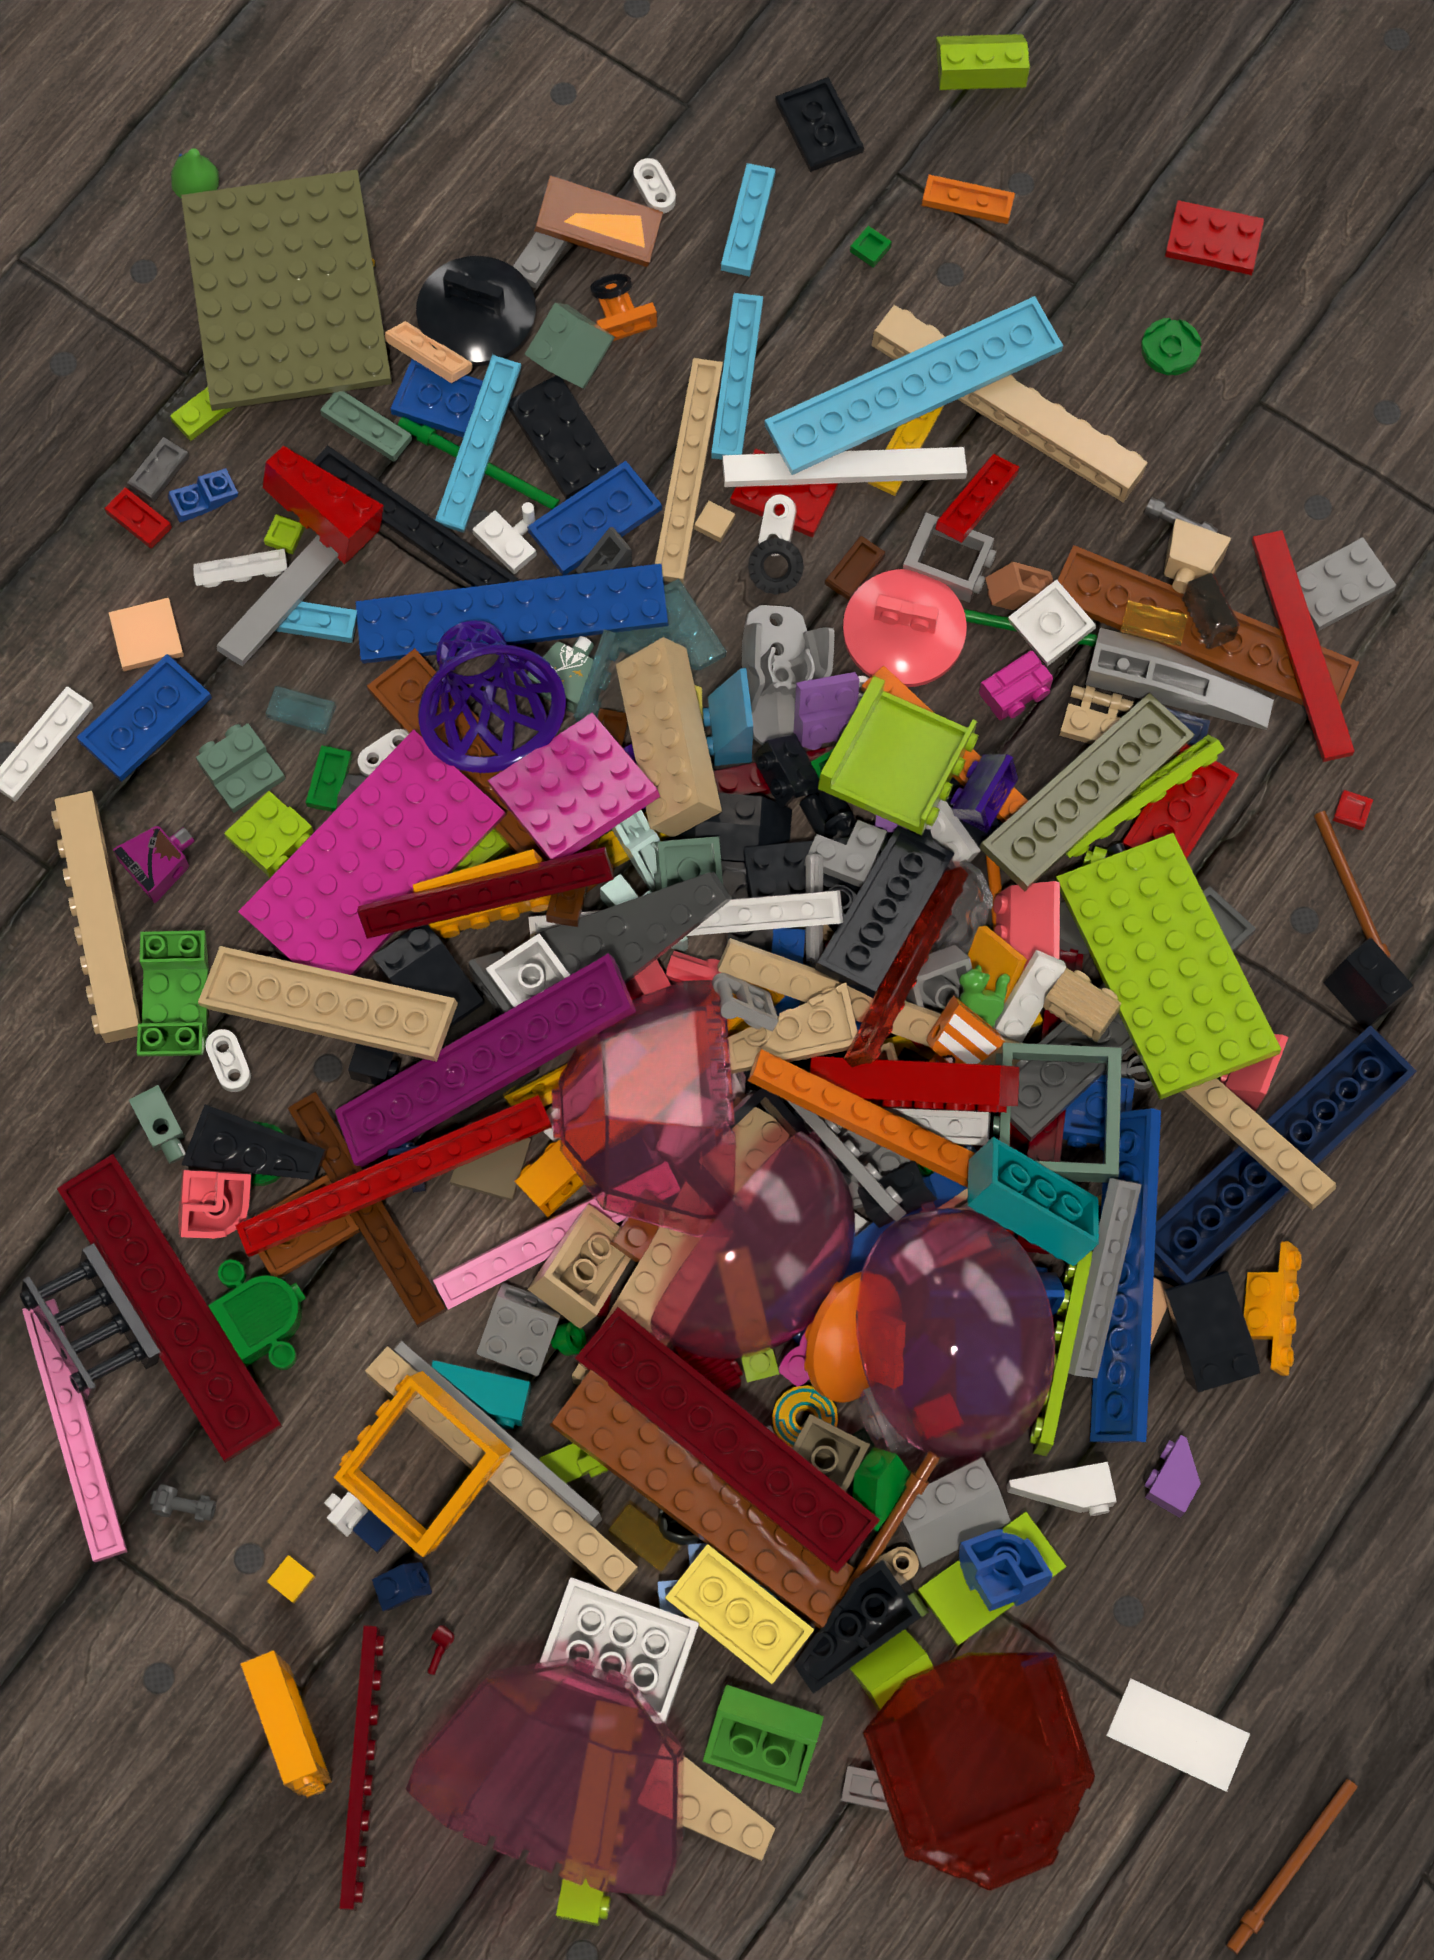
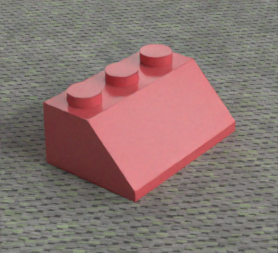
M1060 882L1033 883L1026 891L1019 885H1011L996 894L993 906L996 913L994 932L1027 959L1023 971L1036 950L1059 959Z

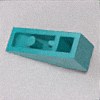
M433 1360L431 1367L492 1420H495L501 1428L514 1429V1425L523 1426L532 1389L529 1381Z

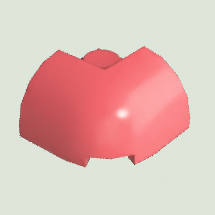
M182 1170L181 1199L179 1201L178 1213L180 1237L215 1239L227 1237V1235L237 1230L235 1225L246 1220L248 1213L251 1174L217 1170Z

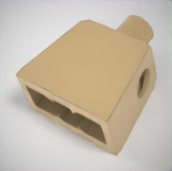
M1176 518L1168 541L1164 575L1174 579L1173 589L1185 594L1190 591L1192 586L1200 589L1205 588L1223 561L1231 537Z

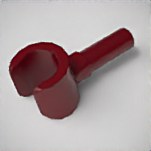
M444 1625L438 1626L431 1636V1640L439 1645L435 1650L427 1671L431 1675H435L445 1650L454 1641V1633Z

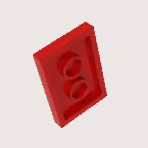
M1178 200L1165 257L1252 275L1264 219Z
M756 448L753 454H768ZM838 483L736 487L730 498V504L763 517L767 501L775 495H785L794 501L797 509L793 530L813 538L836 493ZM777 505L775 507V514L777 516L784 514V505Z

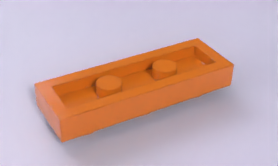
M928 175L922 206L1008 224L1015 193Z

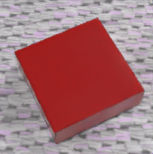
M1343 789L1333 821L1363 831L1373 799Z

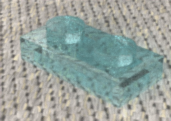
M275 686L266 711V717L326 734L336 705L335 702Z

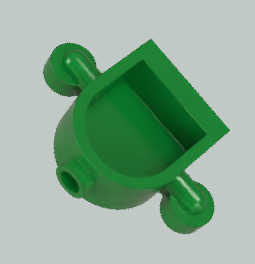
M237 1260L224 1261L218 1269V1277L224 1286L234 1290L209 1304L210 1310L246 1367L269 1353V1360L276 1369H290L295 1364L297 1355L293 1346L287 1341L294 1336L301 1323L302 1310L300 1302L306 1299L296 1282L289 1285L284 1280L274 1276H258L244 1282L246 1271L243 1265Z

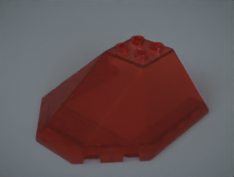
M1054 1652L965 1653L905 1678L862 1732L905 1857L916 1862L921 1861L931 1865L936 1870L956 1878H964L974 1882L979 1887L989 1891L1054 1864L1059 1853L1057 1848L1065 1832L1069 1833L1081 1809L1079 1803L1086 1789H1090L1095 1780V1773Z

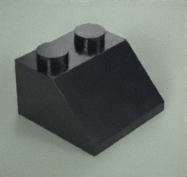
M1371 937L1351 953L1323 982L1364 1030L1370 1025L1375 1024L1415 990L1414 985Z

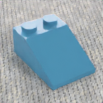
M741 668L708 696V708H702L704 727L710 726L711 736L706 737L709 754L714 757V766L752 762L753 718L746 668Z

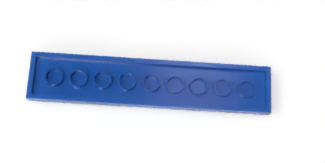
M661 563L355 601L360 656L363 664L402 659L414 648L421 656L436 655L437 645L441 637L450 628L459 623L473 620L484 621L497 627L503 634L507 645L510 646L669 626Z
M1153 1108L1120 1112L1118 1179L1142 1184L1099 1373L1097 1378H1093L1090 1442H1146L1161 1123V1110ZM1102 1183L1101 1214L1109 1183Z

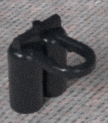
M822 791L819 795L814 794L805 798L799 804L815 835L818 834L829 839L851 836L857 820L846 801Z

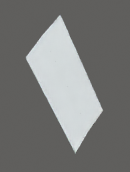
M1130 1679L1107 1736L1227 1792L1250 1733Z

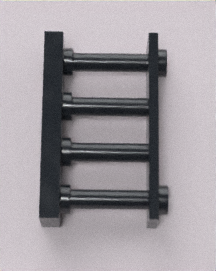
M94 1243L82 1249L79 1267L38 1288L35 1287L31 1278L27 1277L23 1279L22 1292L20 1293V1298L28 1311H34L72 1374L69 1376L72 1386L77 1393L83 1392L87 1401L94 1397L96 1388L94 1381L134 1360L136 1362L141 1361L145 1369H148L158 1363L160 1350ZM83 1279L87 1281L91 1279L96 1287L94 1295L52 1315L44 1299ZM99 1306L109 1308L113 1315L111 1322L69 1343L60 1328L61 1326ZM117 1333L126 1336L130 1343L128 1349L88 1370L84 1368L77 1356L78 1353Z

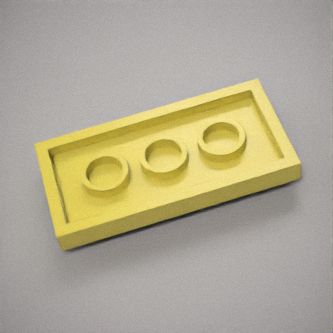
M708 1544L665 1597L668 1602L688 1618L698 1622L699 1627L771 1685L814 1631L811 1626Z

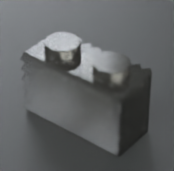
M1214 573L1189 581L1182 601L1186 602L1187 611L1191 613L1190 617L1194 618L1193 622L1196 623L1195 627L1199 628L1198 633H1201L1200 638L1204 639L1203 643L1207 644L1206 648L1212 649L1234 640L1240 624Z

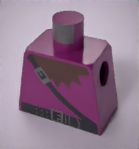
M154 826L113 849V852L119 863L155 904L188 869L189 864L182 851L195 841L184 827L168 837L159 826Z

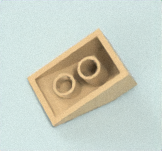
M588 1204L543 1264L528 1290L581 1329L597 1316L631 1260L610 1244L620 1226Z

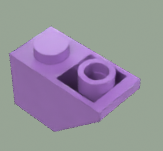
M1182 1435L1179 1436L1175 1443L1171 1440L1168 1441L1160 1458L1165 1460L1160 1471L1152 1470L1144 1485L1149 1489L1145 1496L1146 1499L1179 1518L1186 1512L1201 1484L1187 1438Z

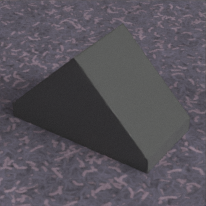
M609 527L576 571L580 574L632 567V549L613 527Z

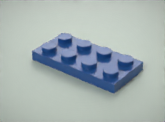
M624 461L528 525L527 529L529 534L564 576L583 562L609 527H613L623 537L660 512L662 504L627 461Z
M166 654L77 736V740L122 782L212 697L200 683Z

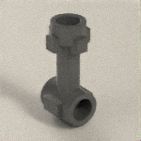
M158 1485L157 1491H153L150 1505L152 1506L151 1512L155 1515L171 1517L172 1510L195 1514V1521L204 1523V1520L212 1521L214 1517L216 1501L210 1500L209 1496L201 1495L199 1501L176 1497L178 1490L168 1485Z

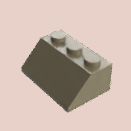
M809 1414L792 1449L848 1493L854 1481V1473L864 1461L870 1444Z

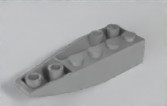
M1104 628L1099 629L1085 684L1140 699L1151 693L1164 705L1267 730L1274 702L1273 699L1163 644Z

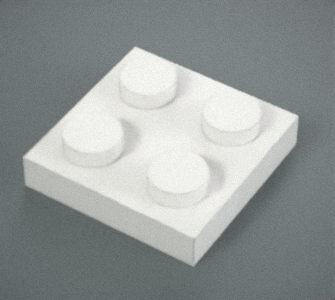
M1057 579L1008 617L1012 626L1047 666L1096 629V624Z

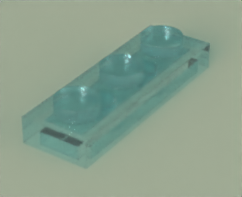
M605 629L603 631L574 714L576 722L591 713L596 718L598 716L601 702L597 701L601 689L606 690L609 685L611 673L608 672L611 660L616 662L621 650V644L618 643L619 639L615 632Z

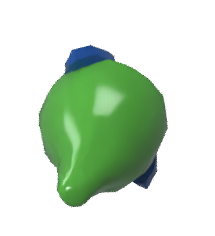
M192 148L183 155L179 153L171 171L172 190L180 198L181 195L217 190L219 186L218 170L208 158L199 154L198 149Z

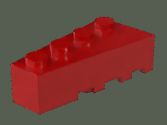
M285 446L281 447L266 461L263 489L288 512L293 511L300 518L299 522L306 529L311 528L320 536L319 541L327 548L332 547L338 553L337 558L344 564L380 531L384 507L381 503Z

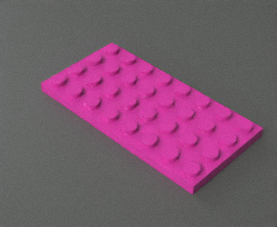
M413 729L238 912L291 962L354 976L395 933L367 939L357 913L358 906L415 893L412 884L452 873L506 816V813L455 766H450L436 757L426 745L423 737Z

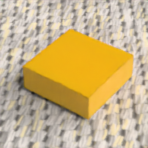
M288 1555L267 1580V1583L294 1604L314 1580L315 1576Z

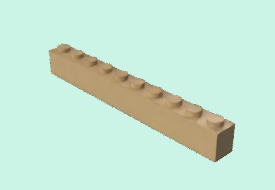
M894 305L874 330L871 346L896 360L945 336L934 326L926 325L916 319L910 311L902 310ZM1012 375L958 399L1123 503L1138 484L1146 469L1148 462L1143 460L1137 452L1127 450L1119 445L1111 436L1098 432L1087 421L1077 419L1066 412L1061 405L1052 403L1042 397L1037 390L1028 388L1016 381Z
M388 1346L365 1370L368 1379L391 1399L397 1394L395 1386L402 1382L407 1374L412 1376L418 1373ZM419 1393L405 1409L412 1418L471 1470L476 1467L486 1452ZM511 1454L506 1457L487 1482L492 1489L606 1590L620 1594L638 1573V1566Z

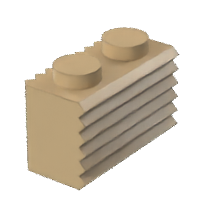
M1066 968L1045 997L1043 1007L1078 1031H1081L1084 1035L1098 1042L1118 1014L1121 1002L1118 1001L1117 995L1107 988L1100 990L1091 984L1090 978L1085 973L1079 970L1073 972Z

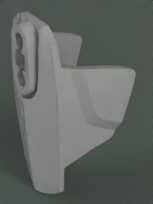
M760 605L747 614L744 625L742 668L747 670L753 718V739L761 745L770 739L794 735L796 683L830 677L833 670L834 629L824 627L807 631L803 616L792 607ZM771 618L776 620L777 626L771 624Z

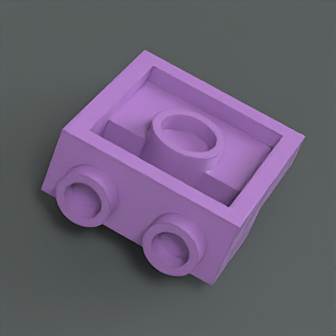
M856 672L796 683L793 733L796 734L802 747L816 750L822 747V743L833 741L837 743L858 706L860 679Z

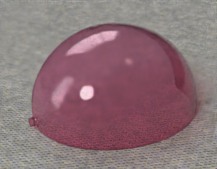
M811 1131L809 1135L804 1132H798L783 1143L742 1186L696 1244L668 1285L653 1312L650 1321V1329L652 1330L650 1333L658 1340L666 1339L676 1347L701 1357L737 1359L772 1350L794 1338L813 1322L820 1305L829 1294L833 1285L843 1280L850 1262L855 1238V1212L850 1189L836 1162L820 1146L819 1142L822 1139L814 1131Z
M934 1202L921 1204L922 1210L919 1211L920 1213L905 1216L890 1225L879 1236L866 1259L860 1278L856 1308L858 1347L862 1366L872 1394L893 1428L907 1442L925 1453L930 1451L939 1457L946 1458L964 1456V1458L968 1459V1464L980 1459V1455H983V1453L997 1450L1018 1439L1031 1426L1042 1409L1052 1381L1055 1361L1053 1317L1049 1300L1037 1269L1020 1243L1005 1228L987 1216L964 1208L938 1209L935 1208Z

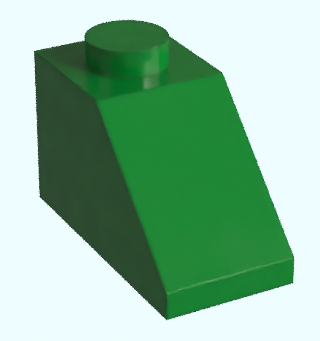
M875 1447L872 1448L854 1473L853 1498L880 1519V1522L873 1529L878 1531L907 1487L905 1483L911 1473L897 1454Z

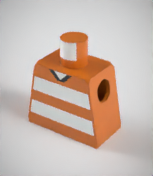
M955 996L950 999L926 1039L930 1048L936 1052L929 1062L980 1064L1005 1043V1040L996 1029Z

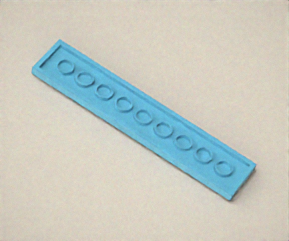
M1034 296L765 419L764 425L791 475H794L1059 353L1063 349V344Z

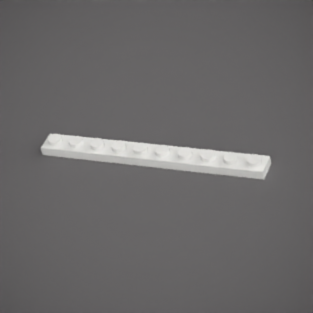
M840 890L731 899L686 936L843 923ZM598 911L581 912L580 918ZM546 915L528 917L530 939L536 933L561 924L546 922Z

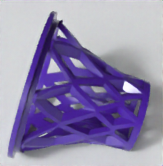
M473 620L459 623L450 628L441 637L436 649V660L439 670L424 689L418 709V722L422 737L436 757L446 764L455 766L463 771L492 773L505 770L535 749L548 745L552 741L563 722L566 709V695L558 673L548 661L530 650L507 645L501 631L494 625L484 621ZM458 647H462V648L460 649V651L457 653V655L455 656V653H456ZM487 654L499 655L494 665L481 674L462 676L451 671L461 663L472 658ZM524 669L529 671L541 683L533 684ZM516 671L525 687L515 684L513 672ZM495 675L493 682L488 681V679ZM465 684H474L473 688H468ZM482 686L486 687L485 691H482L480 688ZM497 687L506 690L509 713L494 702ZM448 692H450L455 703L450 711ZM537 693H551V708L548 717ZM514 694L528 699L534 718L517 712ZM470 695L482 705L478 724L466 703ZM441 696L442 713L436 716L438 702ZM462 711L470 729L460 742L455 720ZM490 712H493L504 721L502 742L487 729ZM443 722L445 723L446 736L450 747L443 743L434 731ZM515 722L539 731L526 744L512 751L515 738ZM478 734L489 749L498 756L475 757L465 754Z

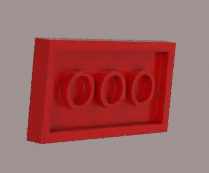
M1186 745L1183 749L1179 751L1178 755L1186 751L1191 746ZM1217 761L1206 767L1201 766L1192 772V777L1188 781L1180 785L1175 784L1166 791L1167 794L1161 800L1145 805L1122 843H1124L1128 850L1174 833L1186 859H1188L1239 774Z

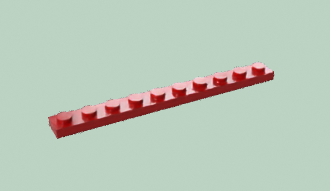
M539 1095L236 1224L235 1227L246 1255L251 1257L552 1128L542 1101Z

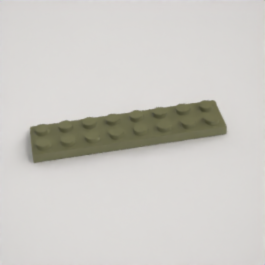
M1151 693L1147 694L981 843L980 849L1016 884L1026 891L1084 839L1103 819L1128 799L1136 789L1140 788L1158 769L1163 767L1193 739L1195 734Z

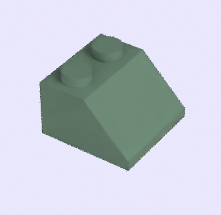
M555 302L524 355L549 372L585 389L615 337L568 304Z

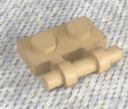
M1074 685L1070 697L1080 699L1082 703L1081 706L1068 703L1059 736L1092 745L1121 719L1117 717L1118 710L1130 711L1134 701L1123 699L1121 694L1113 693V695L1095 691V687L1086 685V688ZM1091 703L1109 707L1108 714L1091 710Z

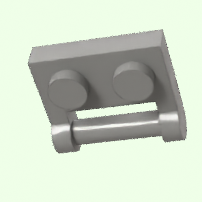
M718 973L714 976L712 984L715 992L719 994L721 1000L719 1005L720 1012L724 1018L734 1019L739 1017L755 1029L763 1027L773 1032L779 1020L769 991L727 973Z

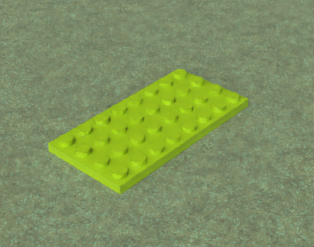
M1174 833L1056 876V881L1060 882V892L1106 988L1114 992L1118 997V1001L1121 1002L1118 1013L1160 1100L1280 1054L1281 1047Z

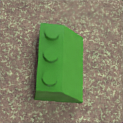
M726 1685L702 1762L801 1794L824 1716Z

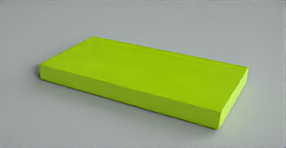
M1027 1512L1002 1528L1003 1533L1014 1534L1024 1540L1028 1538L1035 1545L1052 1572V1578L1066 1568L1064 1562ZM960 1559L917 1590L957 1647L1015 1605L1012 1602L989 1612L977 1590L973 1589L970 1591L964 1579Z

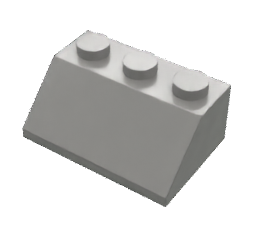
M982 1457L928 1484L923 1494H918L899 1526L912 1551L917 1555L921 1568H924L958 1551L961 1542L989 1531L999 1530L1011 1523L999 1487Z

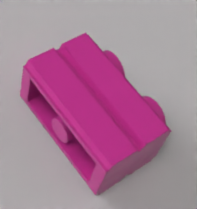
M1029 651L981 682L979 693L999 720H1003L1007 716L1012 719L1021 714L1026 708L1025 705L1033 699L1035 702H1039L1049 695L1053 677L1047 668L1042 665L1037 655L1033 651Z

